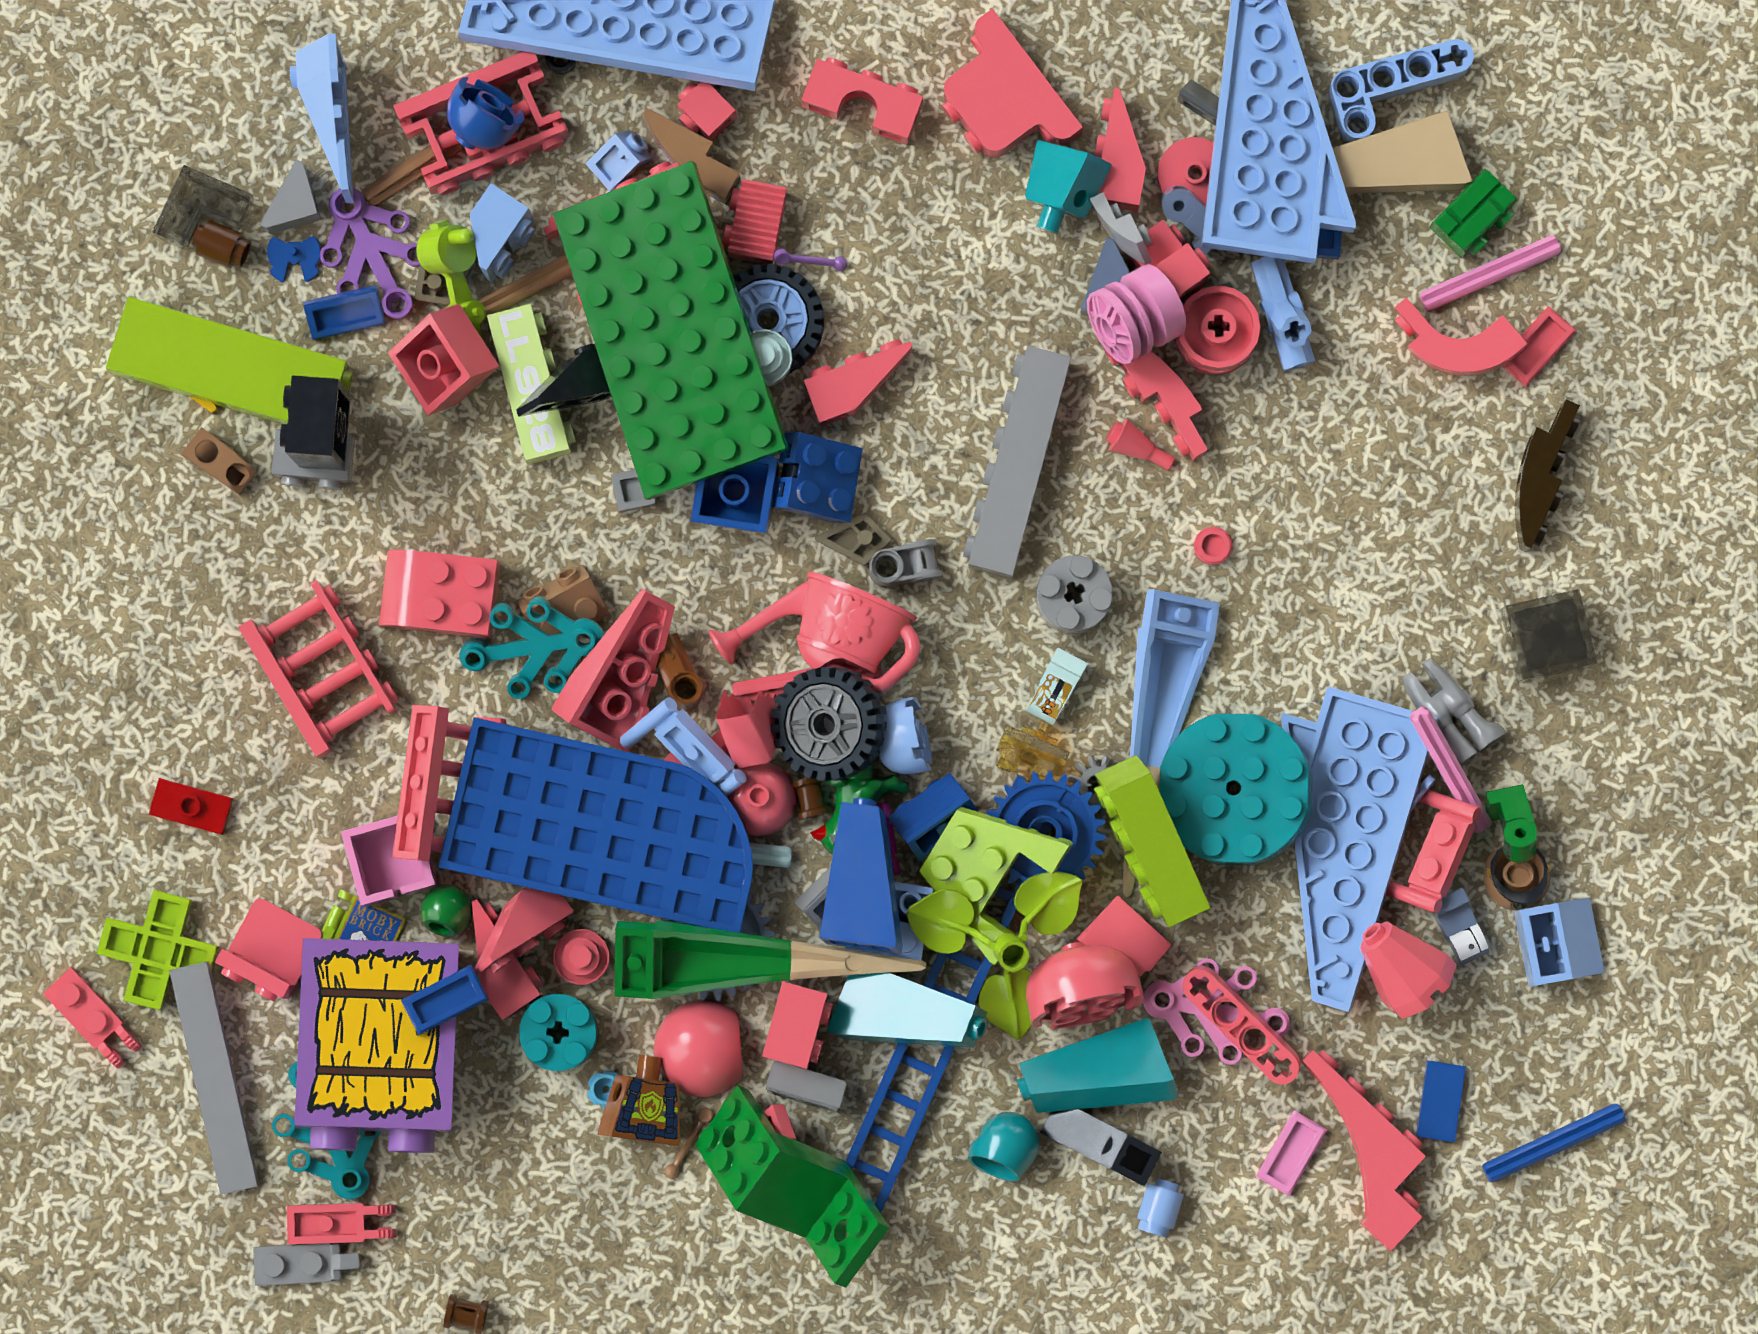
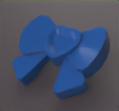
M312 236L302 242H284L276 237H272L267 246L268 260L273 266L270 269V274L280 282H284L288 263L297 264L300 262L304 280L309 282L319 273L316 267L320 260L319 255L321 251L318 239Z

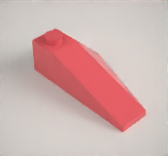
M642 589L572 673L551 710L569 724L621 751L629 752L631 748H624L620 743V737L649 713L650 708L647 707L651 687L656 686L658 674L655 671L660 652L665 650L675 606Z

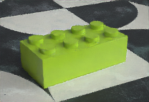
M1135 755L1096 773L1095 776L1100 786L1094 788L1095 794L1109 817H1114V820L1110 821L1109 825L1117 842L1121 843L1125 852L1129 851L1128 854L1124 855V859L1139 885H1144V887L1138 890L1147 909H1150L1155 920L1161 917L1166 925L1171 927L1210 909L1211 907L1149 769Z

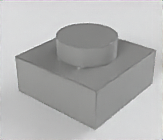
M635 469L611 474L619 513L656 505L655 498L651 500L644 498Z

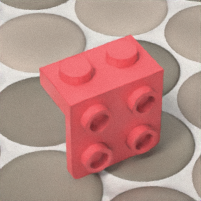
M259 898L253 902L229 949H222L215 963L224 967L221 972L222 975L240 984L244 978L257 985L255 992L273 1002L276 1001L278 996L289 999L301 977L303 938L320 939L322 932L316 926L265 899Z

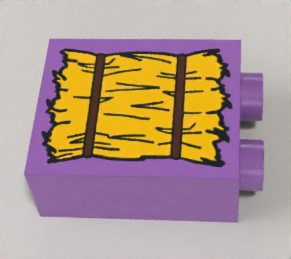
M303 938L294 1125L296 1129H311L310 1149L357 1150V1131L359 1130L389 1131V1152L434 1153L435 1133L451 1132L456 1017L418 1035L401 1000L458 971L459 944Z

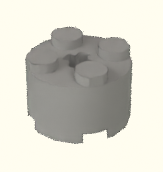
M1069 555L1055 560L1043 571L1036 588V605L1040 617L1050 628L1064 634L1079 635L1093 630L1104 620L1112 603V585L1108 574L1097 562L1081 555ZM1073 586L1075 590L1080 588L1083 591L1080 597L1081 603L1075 604L1073 600L1070 602L1065 600L1064 597L1068 593V587Z

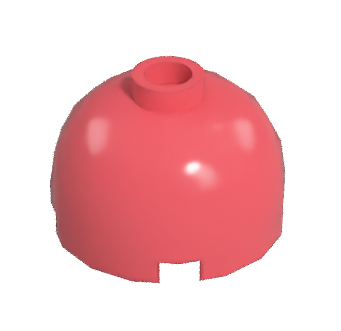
M770 762L739 768L745 773L746 782L728 795L727 798L737 811L746 833L753 836H766L784 828L793 817L797 804L796 791L789 774L777 764Z

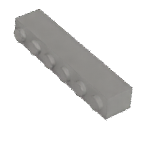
M1028 345L1025 355L1017 354L1012 376L1019 378L1015 391L1007 390L1002 412L1009 413L1005 428L997 427L992 448L999 450L995 464L988 462L982 483L989 486L986 500L978 498L973 516V521L979 522L976 537L968 535L963 557L970 559L968 568L1009 579L1013 577L1071 360L1069 356Z

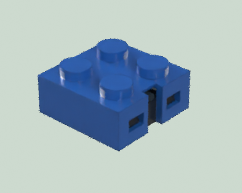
M801 432L784 433L789 450L780 453L779 463L783 464L781 478H776L771 508L829 522H851L863 448Z

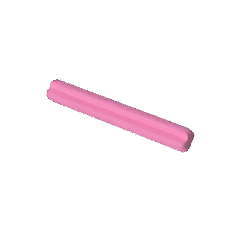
M1550 235L1426 289L1419 295L1422 306L1426 311H1431L1553 258L1561 252L1560 244L1554 235Z
M1425 706L1413 711L1410 714V720L1453 797L1481 808V815L1473 824L1475 827L1474 832L1481 833L1484 829L1491 826L1492 821L1435 718Z

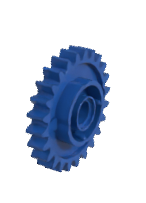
M1048 770L1043 780L1039 778L1036 771L1032 772L1030 782H1026L1021 775L1017 776V788H1013L1006 783L1004 788L1007 797L995 795L993 799L999 805V808L987 809L986 813L990 816L1006 820L1008 824L1028 830L1030 828L1034 829L1038 823L1044 821L1053 824L1056 829L1054 838L1058 839L1061 837L1073 842V845L1055 872L1069 873L1085 880L1086 876L1083 867L1096 868V864L1091 859V856L1093 854H1103V850L1096 845V842L1106 839V834L1097 831L1098 827L1106 823L1105 819L1094 816L1100 810L1101 805H1090L1088 803L1093 792L1079 793L1081 781L1078 780L1073 785H1068L1066 773L1058 781H1055L1052 770ZM1020 853L1010 869L1009 883H1013L1018 878H1021L1024 882L1034 875L1048 871Z

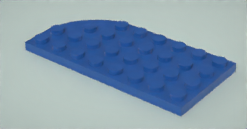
M473 718L439 868L689 925L740 933L752 882V852L746 830L737 811L716 785L695 770L678 763L480 718Z

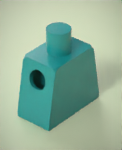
M1038 140L1025 193L1028 201L1043 207L1036 227L1058 234L1065 214L1082 219L1086 217L1092 206L1090 198L1096 196L1100 191L1112 164L1087 152Z

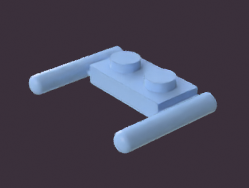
M670 697L663 700L620 737L621 745L624 748H631L654 729L656 731L654 735L684 766L706 777L726 797L746 782L745 773L733 767L735 763L683 709L679 711L676 701Z

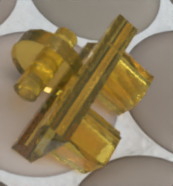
M1042 721L1038 731L1023 725L1022 730L1006 725L996 749L999 752L996 766L1009 773H1015L1019 763L1023 762L1034 767L1033 771H1036L1042 780L1045 779L1048 770H1052L1054 779L1055 777L1059 778L1070 752L1056 746L1058 740L1045 734L1048 723Z

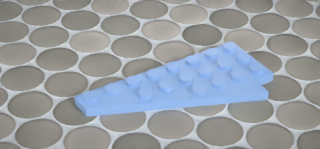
M776 0L466 1L458 34L459 41L755 91Z
M1231 0L1201 247L1314 263L1317 255L1319 229L1353 233L1356 221L1286 0Z
M1327 686L1317 723L1282 713L1281 723L1282 728L1304 752L1313 774L1312 813L1303 833L1294 841L1311 997L1314 1002L1351 1012L1366 963L1360 950L1363 941L1362 936L1371 925L1378 923L1429 752L1410 720V714L1413 711Z

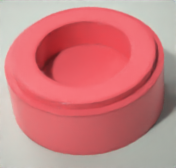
M1219 527L1203 529L1194 541V552L1197 558L1207 565L1223 563L1229 557L1232 550V541L1229 534Z

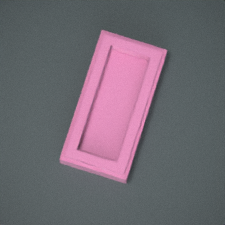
M1293 1110L1255 1177L1290 1196L1327 1129Z

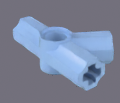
M1263 257L1251 262L1250 266L1261 298L1259 303L1261 313L1265 312L1268 321L1266 330L1268 334H1272L1283 372L1314 363L1315 358L1308 336L1312 334L1310 321L1304 313L1297 291H1293L1284 259Z

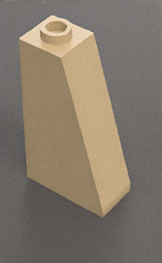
M1448 110L1332 148L1347 194L1462 190L1472 182Z

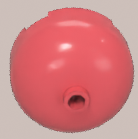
M1083 942L1067 944L1061 948L1062 951L1041 961L1030 974L1026 985V1002L1032 1026L1035 1028L1041 1027L1042 1022H1050L1051 1030L1106 1020L1109 1019L1108 1015L1116 1013L1119 1010L1118 1008L1125 1005L1126 1011H1131L1140 1006L1145 1000L1138 971L1127 955L1113 947L1084 945Z

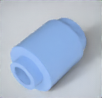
M1159 1178L1156 1179L1155 1185L1147 1183L1137 1216L1140 1219L1138 1229L1168 1237L1169 1230H1174L1184 1194L1177 1192L1178 1184Z

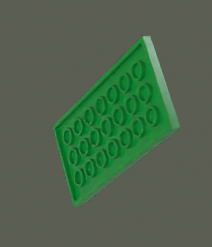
M693 161L687 162L554 212L553 216L644 498L651 500L789 450L696 163Z

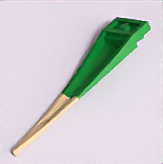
M657 920L656 923L617 921L615 927L614 997L657 999L713 989L785 980L922 971L926 968V963L919 960Z

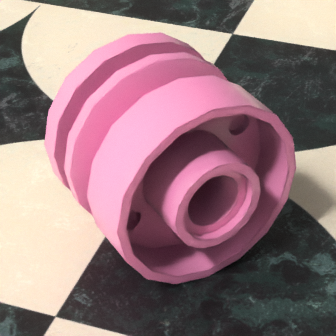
M1150 264L1143 265L1122 276L1120 283L1115 281L1105 285L1104 288L1090 293L1087 299L1088 316L1098 340L1105 350L1122 364L1131 363L1138 359L1139 356L1151 352L1153 345L1158 347L1183 335L1186 329V315L1174 286L1166 275Z

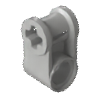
M936 539L920 540L876 552L872 556L868 567V574L871 580L881 587H889L942 578L943 572L938 570L934 547L937 546ZM921 554L923 555L925 569L923 568ZM889 559L895 564L896 573L891 577H882L877 573L875 564L879 560Z

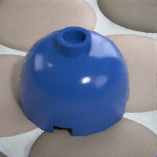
M463 77L455 86L447 102V120L451 129L456 134V140L468 149H475V147L480 149H497L510 141L523 124L524 114L520 109L519 113L516 114L511 108L514 101L497 87L480 79H477L473 85L467 83L469 77Z

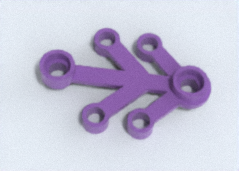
M353 188L355 208L352 212L345 213L341 209V205L345 200L341 190L338 189L333 193L329 201V211L335 221L327 245L320 251L321 262L328 268H336L342 263L343 253H341L340 249L349 226L356 241L344 277L337 283V294L342 293L341 288L345 283L354 284L355 290L360 289L358 282L367 259L385 294L382 299L383 310L391 319H406L413 311V299L406 290L397 287L380 252L404 259L412 267H420L419 261L413 262L408 258L409 252L417 248V243L408 245L370 233L363 219L388 225L393 233L403 234L410 227L408 215L401 210L391 212L367 204L364 195L355 188ZM394 217H404L405 225L399 229L392 226V219ZM328 250H336L338 252V258L335 262L329 263L325 261L324 256ZM396 299H403L406 304L405 308L400 312L392 310V303Z

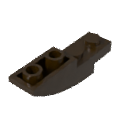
M1567 399L1561 404L1549 432L1536 427L1532 431L1524 450L1515 493L1516 533L1519 549L1524 552H1528L1533 545L1540 546L1548 529V526L1543 524L1548 511L1555 513L1564 492L1558 490L1562 480L1549 474L1550 470L1557 472L1566 453L1560 450L1566 436L1572 439L1581 421V418L1576 416L1580 405Z

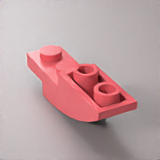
M1104 348L1112 365L1119 364L1120 362L1116 361ZM1152 351L1146 355L1139 356L1138 359L1131 363H1120L1126 374V377L1122 378V382L1132 399L1138 396L1143 404L1156 396L1158 402L1153 404L1163 424L1170 421L1177 433L1172 439L1181 456L1184 457L1188 454L1193 462L1206 455L1208 449L1191 419L1199 416L1203 409L1181 378Z

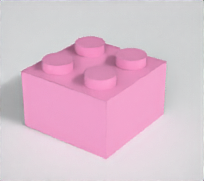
M398 816L341 831L360 905L363 907H370L398 899L397 891L401 890V894L409 896L439 886L431 853L429 861L392 857Z

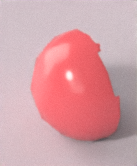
M698 999L680 1004L666 1015L655 1033L653 1049L654 1057L662 1058L660 1074L667 1082L677 1083L679 1091L683 1094L703 1098L725 1093L737 1084L743 1077L738 1014L720 1002Z

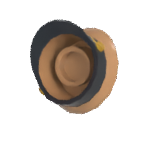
M1502 844L1491 852L1485 863L1483 879L1486 891L1495 903L1505 909L1522 910L1532 908L1544 898L1550 885V866L1547 865L1545 857L1538 848L1536 849L1535 856L1527 862L1516 863L1510 861L1503 853Z

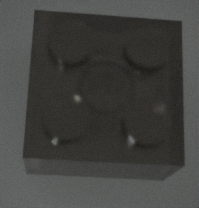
M1580 589L1510 604L1500 609L1517 684L1589 668L1597 664Z

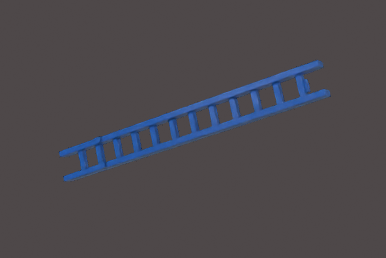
M1017 777L1013 783V788L1018 787ZM1046 821L1044 823L1040 822L1034 829L1039 830L1038 832L1049 836L1053 824ZM1019 878L1013 892L999 887L995 893V896L1009 901L1000 920V923L1008 928L1016 911L1014 898L1017 890L1023 883L1021 878ZM938 952L924 986L974 1005L992 963L989 962L986 956L980 962L960 952L949 954ZM946 957L978 971L967 997L935 983ZM898 1043L846 1159L851 1170L855 1168L884 1181L875 1202V1206L880 1213L885 1206L955 1047H944L936 1067L904 1054L908 1044ZM900 1062L931 1076L920 1102L889 1089ZM884 1097L916 1111L905 1137L873 1124ZM868 1133H872L900 1146L889 1173L857 1159Z

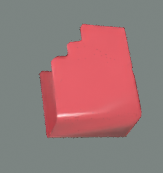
M724 689L716 719L731 760L735 763V769L772 761L776 749L773 741L777 739L776 733H771V725L775 724V718H771L772 709L778 706L775 702L776 694L771 698L767 692L764 697L759 689L755 704L752 705L750 698L736 699L734 693H731L730 697H728Z
M1119 895L1073 941L1074 943L1083 942L1084 945L1109 946L1123 952L1133 962L1139 976H1142L1145 971L1150 972L1172 945Z

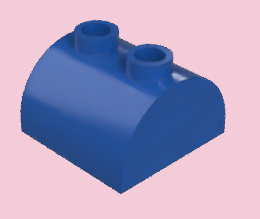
M767 457L698 482L696 484L691 522L767 534L774 509L771 506L776 478H778L779 459Z

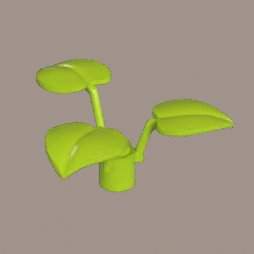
M1044 872L1024 881L1014 898L1016 909L1026 916L1021 922L1020 932L1018 935L1003 934L996 941L969 927L974 918L973 906L965 895L956 890L944 889L929 894L909 907L907 918L916 937L935 952L946 954L958 952L965 944L966 933L972 935L993 950L994 956L1004 968V975H993L983 983L978 996L979 1007L988 1012L986 1018L992 1024L1004 1030L1014 1039L1020 1040L1032 1025L1026 1002V985L1032 972L1022 969L1029 960V951L1024 944L1028 939L1026 935L1028 925L1031 922L1032 927L1043 935H1056L1066 930L1072 924L1078 911L1082 880L1075 875L1065 872H1054L1052 874Z

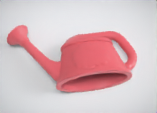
M811 571L807 573L806 578L808 581L799 585L738 628L727 632L708 631V635L715 648L728 664L733 665L736 651L743 644L744 640L786 615L802 616L800 633L797 635L796 641L802 658L812 669L819 667L845 668L841 665H849L872 674L876 672L877 665L901 636L906 647L901 659L880 678L873 679L865 675L861 677L862 679L869 680L874 685L872 687L873 691L879 693L886 692L912 669L919 658L921 649L919 636L911 625L918 618L914 614L859 588Z

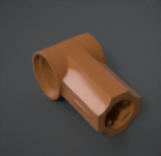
M678 633L668 634L665 650L660 652L656 668L667 690L668 697L676 701L677 709L679 711L683 709L685 712L692 711L701 701L703 691L702 680L695 673ZM680 684H689L693 686L696 694L690 699H682L675 693V688Z

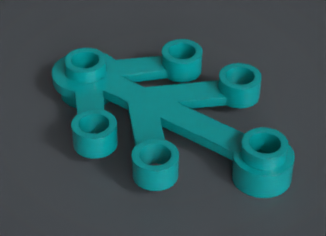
M534 597L529 602L526 610L528 618L537 623L547 621L563 632L549 635L514 613L510 605L499 603L493 607L490 613L491 624L498 629L508 627L525 639L489 645L481 638H471L463 644L459 653V660L466 669L480 671L491 661L531 655L520 672L514 674L507 685V691L511 697L523 699L529 694L532 680L551 652L567 649L558 666L549 669L544 678L546 689L553 693H559L568 681L569 673L580 657L587 656L604 636L601 626L587 618L574 621L553 608L546 598ZM532 606H543L545 609V613H535L532 609ZM496 612H505L508 615V620H499L496 617ZM587 634L591 642H580L578 635ZM468 654H478L480 657V661H470L468 658ZM557 675L563 682L559 685L553 684L550 681V676ZM517 681L522 682L526 686V690L522 692L516 691L513 683Z
M297 1061L292 1064L288 1073L289 1081L295 1088ZM280 1114L274 1118L272 1129L277 1136H290L310 1144L311 1129H296L294 1119L287 1114ZM282 1118H286L291 1122V1128L286 1133H280L276 1127L277 1122ZM358 1130L360 1138L357 1142V1150L353 1151L350 1160L346 1151L327 1150L335 1166L311 1159L310 1155L302 1149L293 1150L288 1155V1166L294 1172L300 1173L305 1171L331 1181L334 1192L341 1198L356 1199L362 1196L369 1186V1174L364 1168V1164L373 1141L380 1136L381 1131H377L374 1136L369 1137L364 1135L363 1131ZM301 1153L305 1155L307 1162L304 1167L295 1168L292 1165V1158L295 1154ZM346 1173H354L357 1176V1184L354 1187L348 1188L344 1186L342 1179Z

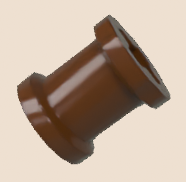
M805 778L792 782L800 808V813L798 814L799 821L832 813L830 806H826L821 787L823 781Z
M450 1294L443 1327L450 1329L451 1326L475 1330V1334H482L489 1301L482 1300L481 1303L458 1299L456 1294Z

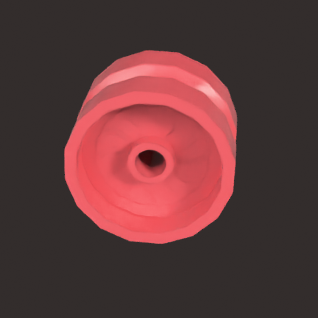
M1220 285L1202 288L1190 296L1183 305L1186 315V329L1183 335L1175 338L1177 351L1185 363L1200 373L1214 376L1231 373L1244 365L1257 345L1261 328L1258 311L1250 299L1235 288ZM1212 327H1219L1223 334L1221 337H1215V331L1210 329Z

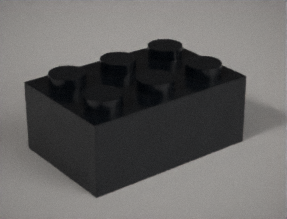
M292 375L291 386L285 385L283 408L288 409V424L281 425L280 447H285V453L298 467L345 471L351 395L339 379Z

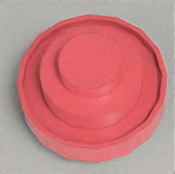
M575 929L565 933L557 942L554 949L553 963L557 972L566 981L575 985H588L598 981L606 973L610 963V951L606 941L599 934L588 929Z

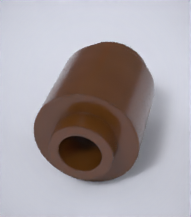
M209 220L205 226L200 224L197 227L192 239V245L196 246V255L228 268L232 266L241 268L249 254L251 240L244 238V233Z

